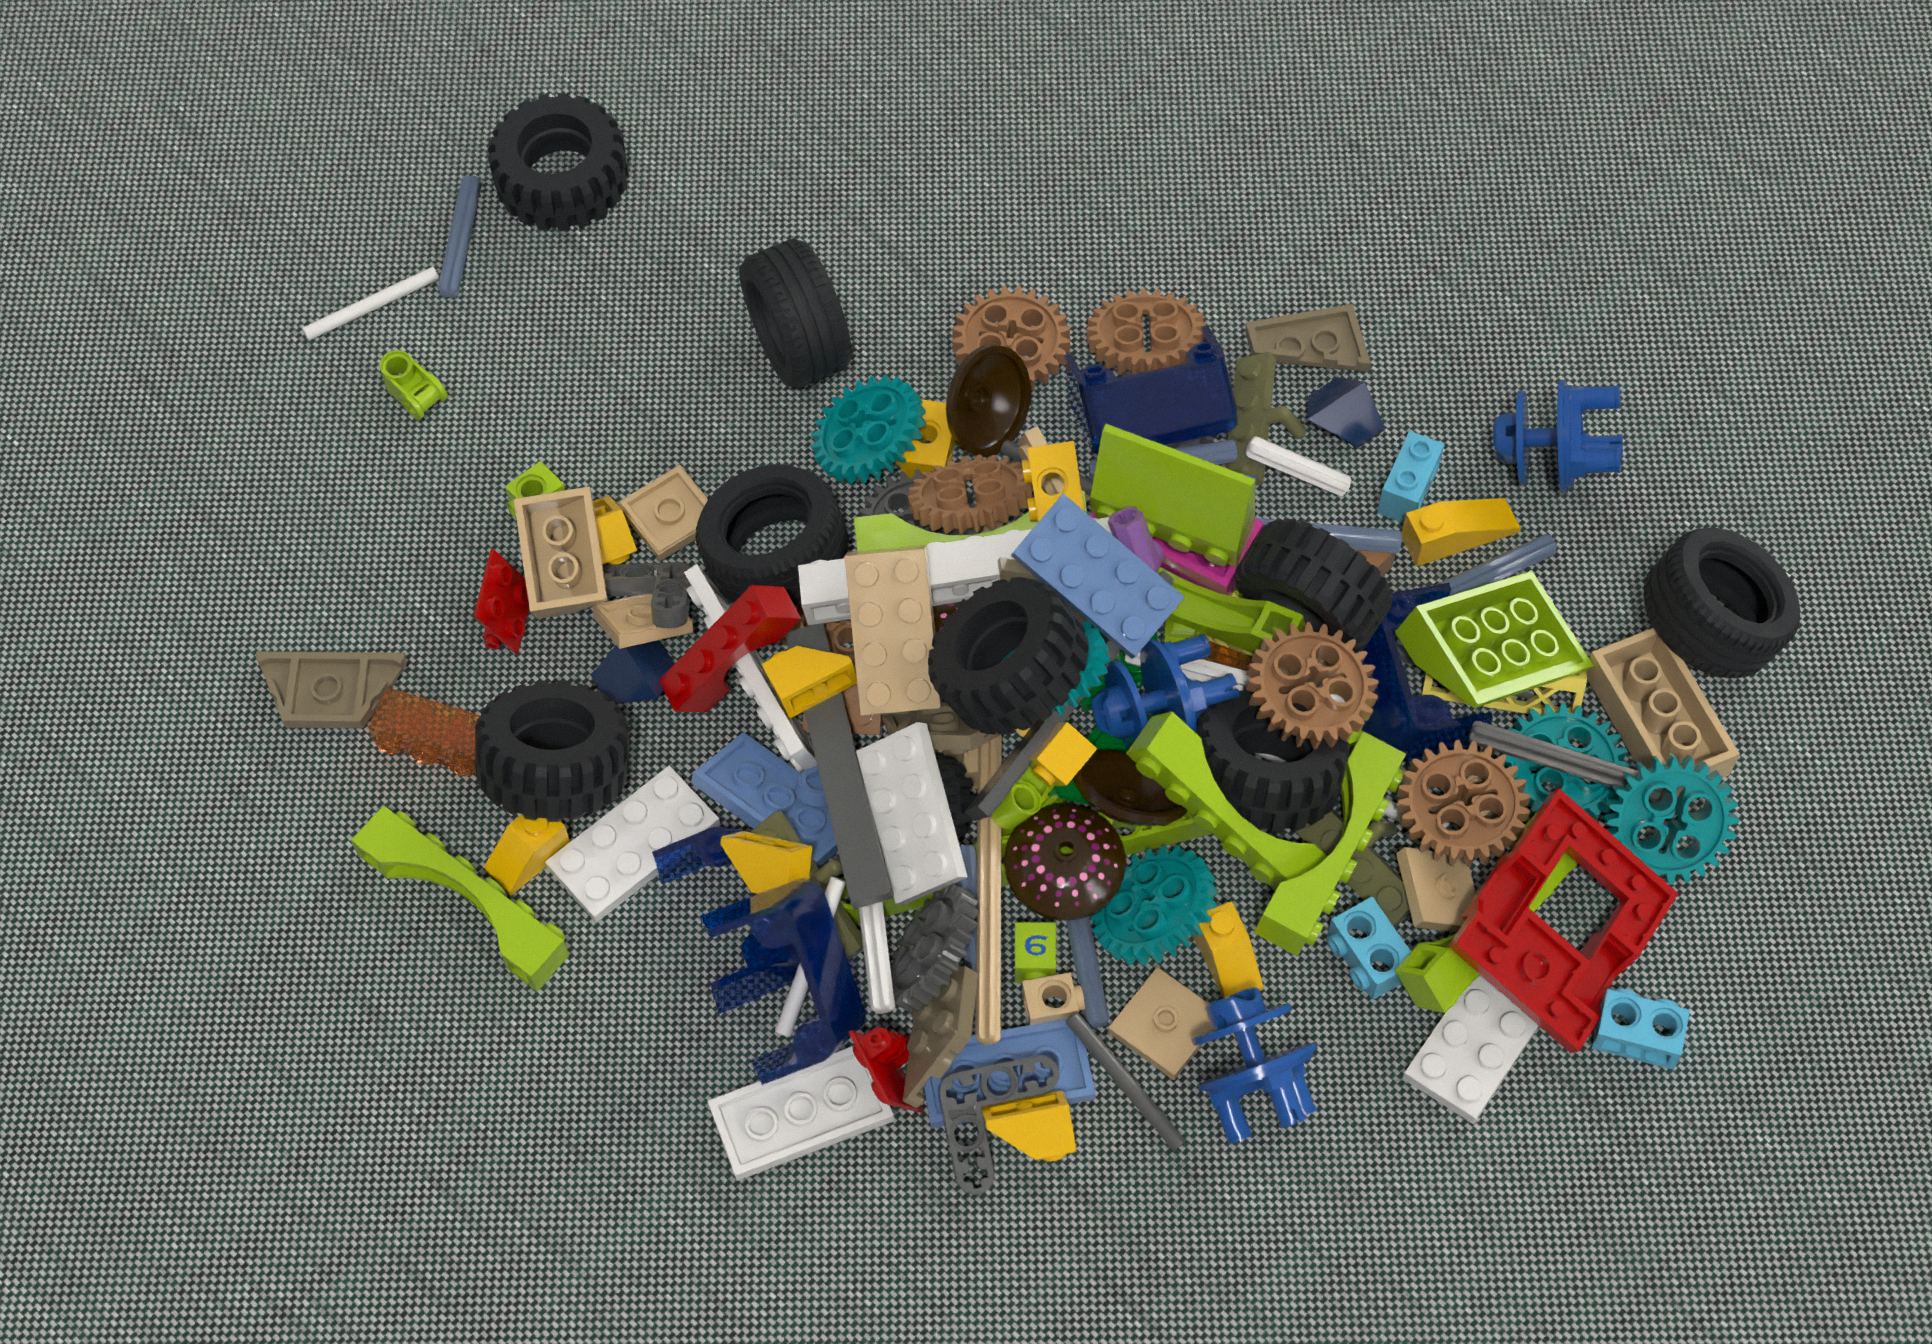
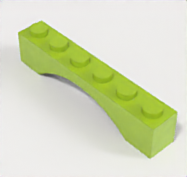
M1082 491L1084 510L1087 513L1085 491ZM1027 512L1016 521L993 531L974 535H946L930 532L911 525L893 513L854 517L857 551L919 546L932 542L946 543L959 541L971 536L984 537L1003 534L1010 530L1033 529L1038 521H1030V515Z
M1160 567L1157 574L1164 571L1165 569ZM1165 570L1174 579L1172 586L1184 596V599L1170 614L1168 619L1254 654L1256 649L1261 650L1260 646L1264 638L1272 640L1277 629H1280L1286 635L1290 624L1294 623L1299 632H1302L1305 627L1304 615L1270 601L1249 600L1221 594L1198 586Z
M1173 711L1152 716L1126 753L1136 762L1137 769L1143 775L1154 779L1165 789V794L1171 801L1184 806L1194 816L1193 820L1199 827L1212 832L1222 841V847L1226 852L1240 858L1251 868L1250 873L1257 880L1268 884L1275 891L1281 882L1299 877L1317 867L1328 857L1314 843H1294L1275 838L1257 829L1244 819L1226 800L1215 782L1205 758L1201 738Z
M1363 731L1348 758L1340 791L1344 818L1338 845L1317 867L1299 877L1279 884L1254 931L1255 934L1297 957L1305 943L1313 947L1324 924L1317 921L1321 912L1323 911L1330 915L1341 894L1334 890L1337 882L1340 880L1345 884L1347 883L1358 863L1351 859L1355 849L1363 853L1374 831L1367 828L1371 819L1379 823L1390 801L1383 798L1387 789L1395 793L1403 778L1404 770L1399 767L1406 756L1404 752Z
M383 805L351 839L358 856L388 879L410 878L430 881L447 887L468 899L485 915L496 931L500 953L506 968L535 991H538L569 957L564 942L566 939L565 935L552 923L548 922L544 926L536 920L533 910L521 900L513 903L505 897L504 889L496 881L489 877L483 880L474 873L475 868L464 857L457 855L453 858L445 852L446 847L433 834L427 833L424 836L415 829L416 824L405 813L398 811L395 814Z
M1534 816L1528 821V823H1527L1526 826H1525L1524 831L1526 830V828L1528 827V825L1530 824V822L1532 821V819L1534 818ZM1516 835V838H1517L1516 843H1517L1518 840L1520 839V837H1521L1520 835ZM1566 852L1529 906L1533 912L1536 911L1546 898L1552 895L1558 884L1577 866L1578 863ZM1456 934L1435 942L1419 943L1395 970L1416 1007L1446 1013L1449 1008L1456 1004L1458 998L1471 983L1480 976L1477 971L1448 947Z

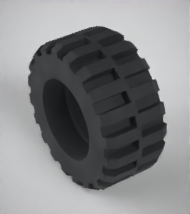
M558 93L557 97H549L548 94L539 95L538 100L530 102L528 99L520 103L519 109L516 111L511 109L504 115V123L499 122L492 132L493 137L489 140L488 161L497 196L512 216H518L519 221L528 226H532L535 223L538 229L550 231L551 227L558 228V231H569V227L578 225L579 228L588 226L590 220L595 218L598 221L605 216L607 208L613 209L620 200L619 195L625 192L627 186L626 178L629 174L622 133L614 117L606 113V109L596 102L590 104L589 99L579 95L576 98H570L568 93ZM572 151L586 156L585 160L578 166L562 173L548 174L531 169L533 164L540 158L554 152Z
M1277 519L1265 525L1235 571L1236 587L1238 592L1243 594V599L1270 601L1304 615L1305 625L1306 622H1310L1314 632H1319L1323 624L1327 625L1328 635L1332 637L1338 630H1341V642L1345 644L1352 639L1356 640L1353 648L1354 653L1363 651L1392 604V593L1389 589V583L1386 578L1380 576V570L1366 560L1367 557L1359 551L1356 552L1341 538L1337 539L1330 535V532L1322 528L1317 529L1312 524L1304 521L1296 522L1295 519Z
M1011 577L1009 582L1000 579L992 582V586L988 588L982 586L973 592L974 595L968 600H961L956 605L957 609L952 615L947 614L941 622L942 629L940 632L935 633L932 639V647L934 649L929 650L928 675L935 691L968 727L985 734L995 735L996 732L1000 735L1014 734L1015 729L1024 731L1034 727L1033 723L1039 719L1046 720L1053 715L1051 711L1058 705L1062 707L1069 699L1068 693L1071 689L1077 688L1081 681L1080 671H1085L1087 664L1088 638L1085 635V629L1059 595L1042 581L1023 577ZM1015 650L1010 656H1008L1005 660L1001 662V660L1005 656H1007L1010 652Z
M545 680L535 681L534 685L526 686L525 684L515 686L512 692L504 691L497 695L494 702L490 701L477 719L475 725L477 782L481 790L487 794V797L496 806L502 804V808L512 815L517 813L523 814L524 818L536 821L537 818H545L547 822H559V818L579 819L586 812L591 815L599 811L603 807V803L608 805L614 800L627 781L629 725L627 719L613 700L609 702V698L598 690L592 692L589 686L578 683L577 686L569 685L568 681L557 680V683H546Z
M1246 688L1239 691L1238 698L1209 705L1199 718L1196 734L1202 740L1205 758L1215 782L1226 800L1244 819L1257 829H1269L1270 833H1282L1284 829L1289 828L1291 832L1301 830L1306 827V823L1311 826L1323 819L1324 815L1331 812L1336 805L1337 798H1339L1350 752L1348 741L1345 742L1338 736L1334 747H1330L1323 738L1317 749L1313 748L1311 740L1305 738L1301 747H1298L1296 736L1293 734L1285 741H1282L1281 734L1283 729L1277 727L1269 732L1267 728L1271 719L1269 717L1264 719L1256 718L1261 705H1249V700L1255 692L1248 691ZM1292 703L1297 710L1308 712L1302 704ZM1250 754L1273 755L1289 763L1268 762Z

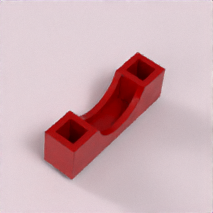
M751 585L659 679L675 712H709L731 690L724 677L728 669L751 651L777 643L801 619L784 587Z

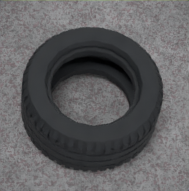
M789 239L770 248L763 249L758 253L748 255L739 267L743 297L758 339L779 378L788 386L801 388L846 369L852 358V344L848 326L832 282L813 249L804 241Z
M773 464L760 466L742 472L726 481L712 494L704 505L696 526V544L705 567L720 594L732 603L751 585L784 587L794 606L801 604L798 565L810 564L816 560L830 561L843 559L848 553L847 550L849 548L848 531L831 488L813 472L792 465ZM789 520L807 523L802 533L782 548L767 554L745 555L738 553L744 541L765 526Z
M1702 528L1683 534L1656 562L1645 578V610L1658 636L1682 660L1707 674L1723 678H1742L1754 675L1769 663L1794 638L1798 631L1800 622L1799 598L1792 581L1784 569L1758 544L1727 529ZM1713 595L1718 597L1731 611L1726 609Z

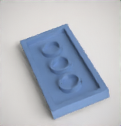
M1065 494L1058 498L1010 555L1037 579L1044 582L1046 586H1050L1064 602L1091 625L1097 627L1104 636L1131 659L1137 656L1184 599V596Z
M746 733L740 734L693 772L691 783L753 829L772 813L782 811L801 842L812 846L811 857L818 868L838 852L827 805L814 807L802 802L795 792L800 772Z
M1068 1019L1000 1030V1040L997 1044L982 1045L975 1035H971L970 1041L960 1054L953 1059L950 1067L939 1080L931 1075L924 1084L923 1088L931 1129L944 1126L938 1098V1087L945 1076L1033 1056L1051 1058L1059 1069L1057 1085L1049 1092L1063 1090L1068 1104L1095 1100L1096 1093L1086 1047L1067 1026L1066 1021ZM1040 1062L1034 1064L1035 1070L1033 1072L1020 1074V1065L1014 1066L1013 1070L1018 1078V1093L1025 1091L1022 1082L1034 1080L1038 1082L1039 1087L1045 1086L1044 1079L1050 1077V1070L1042 1069ZM1002 1071L992 1072L987 1079L988 1090L996 1096L1005 1094L1010 1087L1008 1075ZM972 1075L975 1084L960 1086L958 1079L953 1080L952 1088L946 1090L947 1098H955L956 1103L961 1104L963 1103V1095L977 1092L976 1100H984L979 1088L980 1075Z

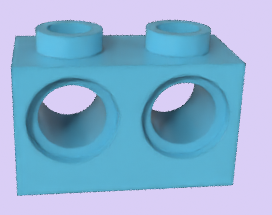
M1409 431L1382 489L1377 513L1404 523L1407 512L1422 507L1439 469L1444 443Z
M1373 897L1331 919L1327 934L1328 945L1336 957L1344 958L1350 967L1351 979L1360 991L1366 990L1370 998L1374 1000L1402 984L1395 970L1411 951ZM1351 929H1359L1362 930L1367 935V937L1363 939H1357L1352 937L1348 931ZM1376 961L1383 962L1390 970L1379 972L1371 966V963Z
M1607 989L1600 1003L1601 1018L1595 1027L1591 1049L1674 1070L1682 1056L1690 1010L1679 1007L1676 1002L1671 1000L1657 999L1654 1001L1638 997L1637 993L1628 989ZM1611 1015H1622L1628 1020L1630 1025L1621 1026L1617 1024ZM1653 1026H1664L1668 1029L1671 1036L1659 1035L1655 1032Z

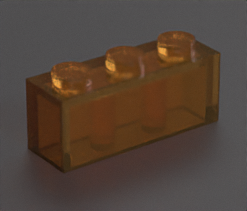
M391 688L386 689L368 727L376 746L380 750L389 754L401 752L411 755L416 761L425 765L437 763L448 767L452 772L461 776L476 775L475 725L480 715Z

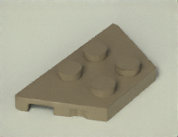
M256 651V659L286 728H364L407 665L405 653Z
M942 702L941 708L881 714L889 735L916 722L927 723L933 749L947 750L951 754L968 752L1000 736L997 732L995 735L971 729L944 702Z
M966 966L959 967L957 972H953L949 976V984L941 985L939 996L936 998L932 995L928 1006L922 1004L919 1011L912 1010L913 1027L907 1045L909 1057L903 1102L915 1108L919 1107L925 1100L923 1087L929 1077L932 1075L940 1080L950 1067L953 1059L960 1054L971 1039L978 973Z

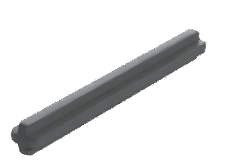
M1474 721L1468 735L1469 742L1476 741L1478 746L1487 748L1490 745L1494 751L1611 788L1613 785L1626 787L1628 782L1624 778V772H1628L1634 777L1639 774L1637 770L1481 721ZM1657 788L1652 791L1649 799L1653 801L1658 800L1663 788Z

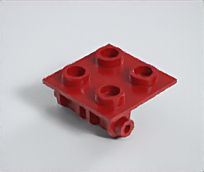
M491 549L473 617L486 627L482 638L485 640L484 645L487 648L497 650L500 648V645L504 644L513 653L518 654L529 612L526 581L495 549Z
M876 1027L866 1034L851 1030L849 1035L855 1044L852 1048L854 1056L864 1068L868 1069L873 1079L871 1087L876 1097L887 1105L919 1113L924 1112L922 1105L915 1108L903 1102L906 1075L901 1066L908 1062L909 1051L907 1050L910 1036H903L900 1033L887 1031L881 1027Z

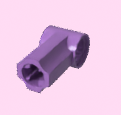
M1124 507L1122 510L1111 514L1108 525L1112 535L1157 573L1165 554L1161 545L1152 540L1143 512L1138 511L1137 507Z

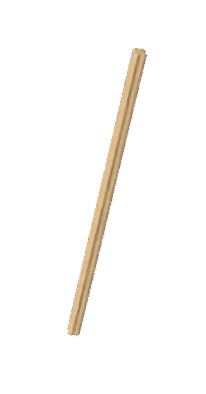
M994 522L995 528L993 529L986 525L981 526L980 533L996 530L1002 527V522ZM1002 735L978 747V794L1002 765ZM991 816L979 821L977 820V909L979 913L977 914L976 921L978 922L976 926V972L978 973L976 990L975 1037L982 1045L997 1044L1000 1040L1001 827L993 821Z

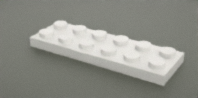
M696 564L684 572L691 584L686 590L698 608L701 607L707 615L703 619L707 627L710 628L731 605L720 594L715 583ZM756 649L751 651L732 665L733 668H737L742 676L739 678L740 684L751 699L754 697L760 708L756 709L765 726L768 729L772 728L778 739L774 742L787 761L790 759L795 769L799 772L816 766L817 762L810 740L806 733L802 731L796 716L790 719L787 716L761 664L764 662Z

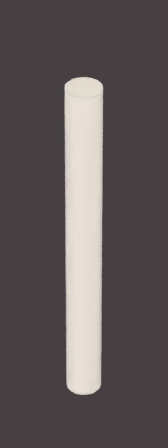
M432 266L303 327L302 330L307 340L310 341L439 280V276Z
M830 877L775 1032L781 1035L791 1037L846 881Z

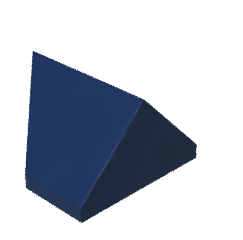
M1337 377L1308 397L1307 420L1348 441L1355 450L1384 431L1385 426L1365 381Z
M659 640L622 649L615 645L593 672L591 678L599 691L609 698V702L613 700L616 705L658 699L664 690L659 679L674 665V662Z

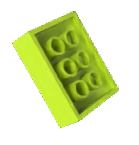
M1105 424L1090 495L1092 513L1100 519L1110 518L1111 514L1122 510L1124 507H1137L1138 511L1144 514L1152 538L1154 536L1168 541L1171 547L1181 552H1189L1191 550L1202 554L1209 562L1215 565L1225 566L1228 564L1237 567L1255 528L1256 479Z
M1533 571L1416 606L1395 631L1411 659L1419 668L1474 709L1588 671L1594 666Z

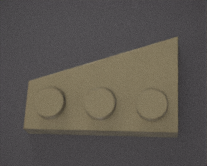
M1353 304L1246 322L1245 333L1252 355L1270 351L1276 358V363L1370 372L1371 362Z

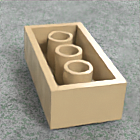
M927 545L848 552L844 557L860 714L872 715L941 708L942 697L935 691L928 675L929 650L934 649L932 647V639L935 635V622Z
M1654 628L1592 651L1589 659L1594 666L1586 671L1587 680L1636 763L1641 762L1649 769L1652 767V756L1656 755L1662 764H1666L1669 753H1673L1681 765L1684 757L1690 755L1694 760V768L1701 761H1704L1709 766L1708 774L1716 770L1722 778L1730 775L1740 753L1685 662L1671 651L1658 636ZM1684 786L1678 787L1676 792L1677 796L1684 789ZM1663 788V790H1662V792H1661V795H1660V797L1658 798V801H1659V802H1660V801L1665 797V795H1666V789H1665V788Z

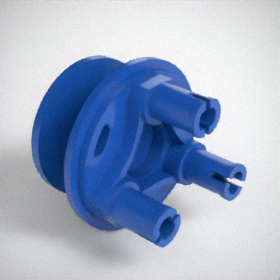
M1559 380L1557 427L1529 428L1526 391H1518L1516 413L1502 414L1496 417L1493 423V444L1497 459L1506 464H1517L1519 484L1528 485L1530 447L1558 446L1559 482L1562 494H1568L1569 488L1574 487L1575 477H1585L1586 473H1621L1623 434L1588 436V432H1584L1582 416L1586 410L1620 409V386L1567 385L1566 380Z
M1199 634L1174 643L1171 641L1160 643L1156 639H1150L1140 652V666L1145 694H1139L1131 674L1123 663L1118 660L1109 662V666L1106 668L1108 672L1105 674V688L1092 698L1093 716L1100 731L1122 740L1129 750L1148 723L1146 714L1150 712L1153 716L1173 711L1196 733L1199 718L1209 705L1239 697V689H1233V686L1237 685V681L1232 673H1228L1225 676L1199 683L1197 680L1191 681L1180 668L1181 665L1207 658L1211 654L1210 645L1205 634Z
M1254 987L1209 1003L1206 1006V1012L1213 1030L1191 1038L1193 1046L1234 1033L1244 1059V1066L1220 1074L1197 1085L1199 1092L1206 1091L1213 1108H1216L1228 1144L1252 1136L1239 1102L1243 1094L1263 1089L1264 1093L1268 1092L1281 1129L1294 1125L1296 1122H1302L1307 1119V1114L1317 1111L1303 1076L1307 1073L1303 1062L1314 1057L1313 1051L1318 1049L1317 1043L1304 1044L1265 1057L1254 1025L1291 1011L1292 1007L1290 1003L1266 1009L1259 989Z

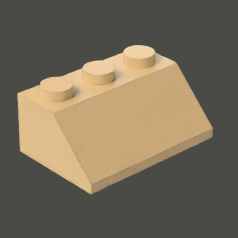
M590 486L514 499L530 612L537 619L576 613L607 601Z

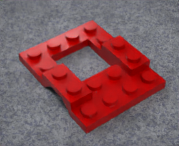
M1559 788L1550 792L1511 853L1502 855L1461 918L1465 922L1448 947L1567 1051L1574 1053L1580 1051L1601 1018L1600 1001L1607 989H1609L1614 979L1640 956L1679 893ZM1565 852L1620 900L1602 931L1592 934L1581 952L1529 908Z

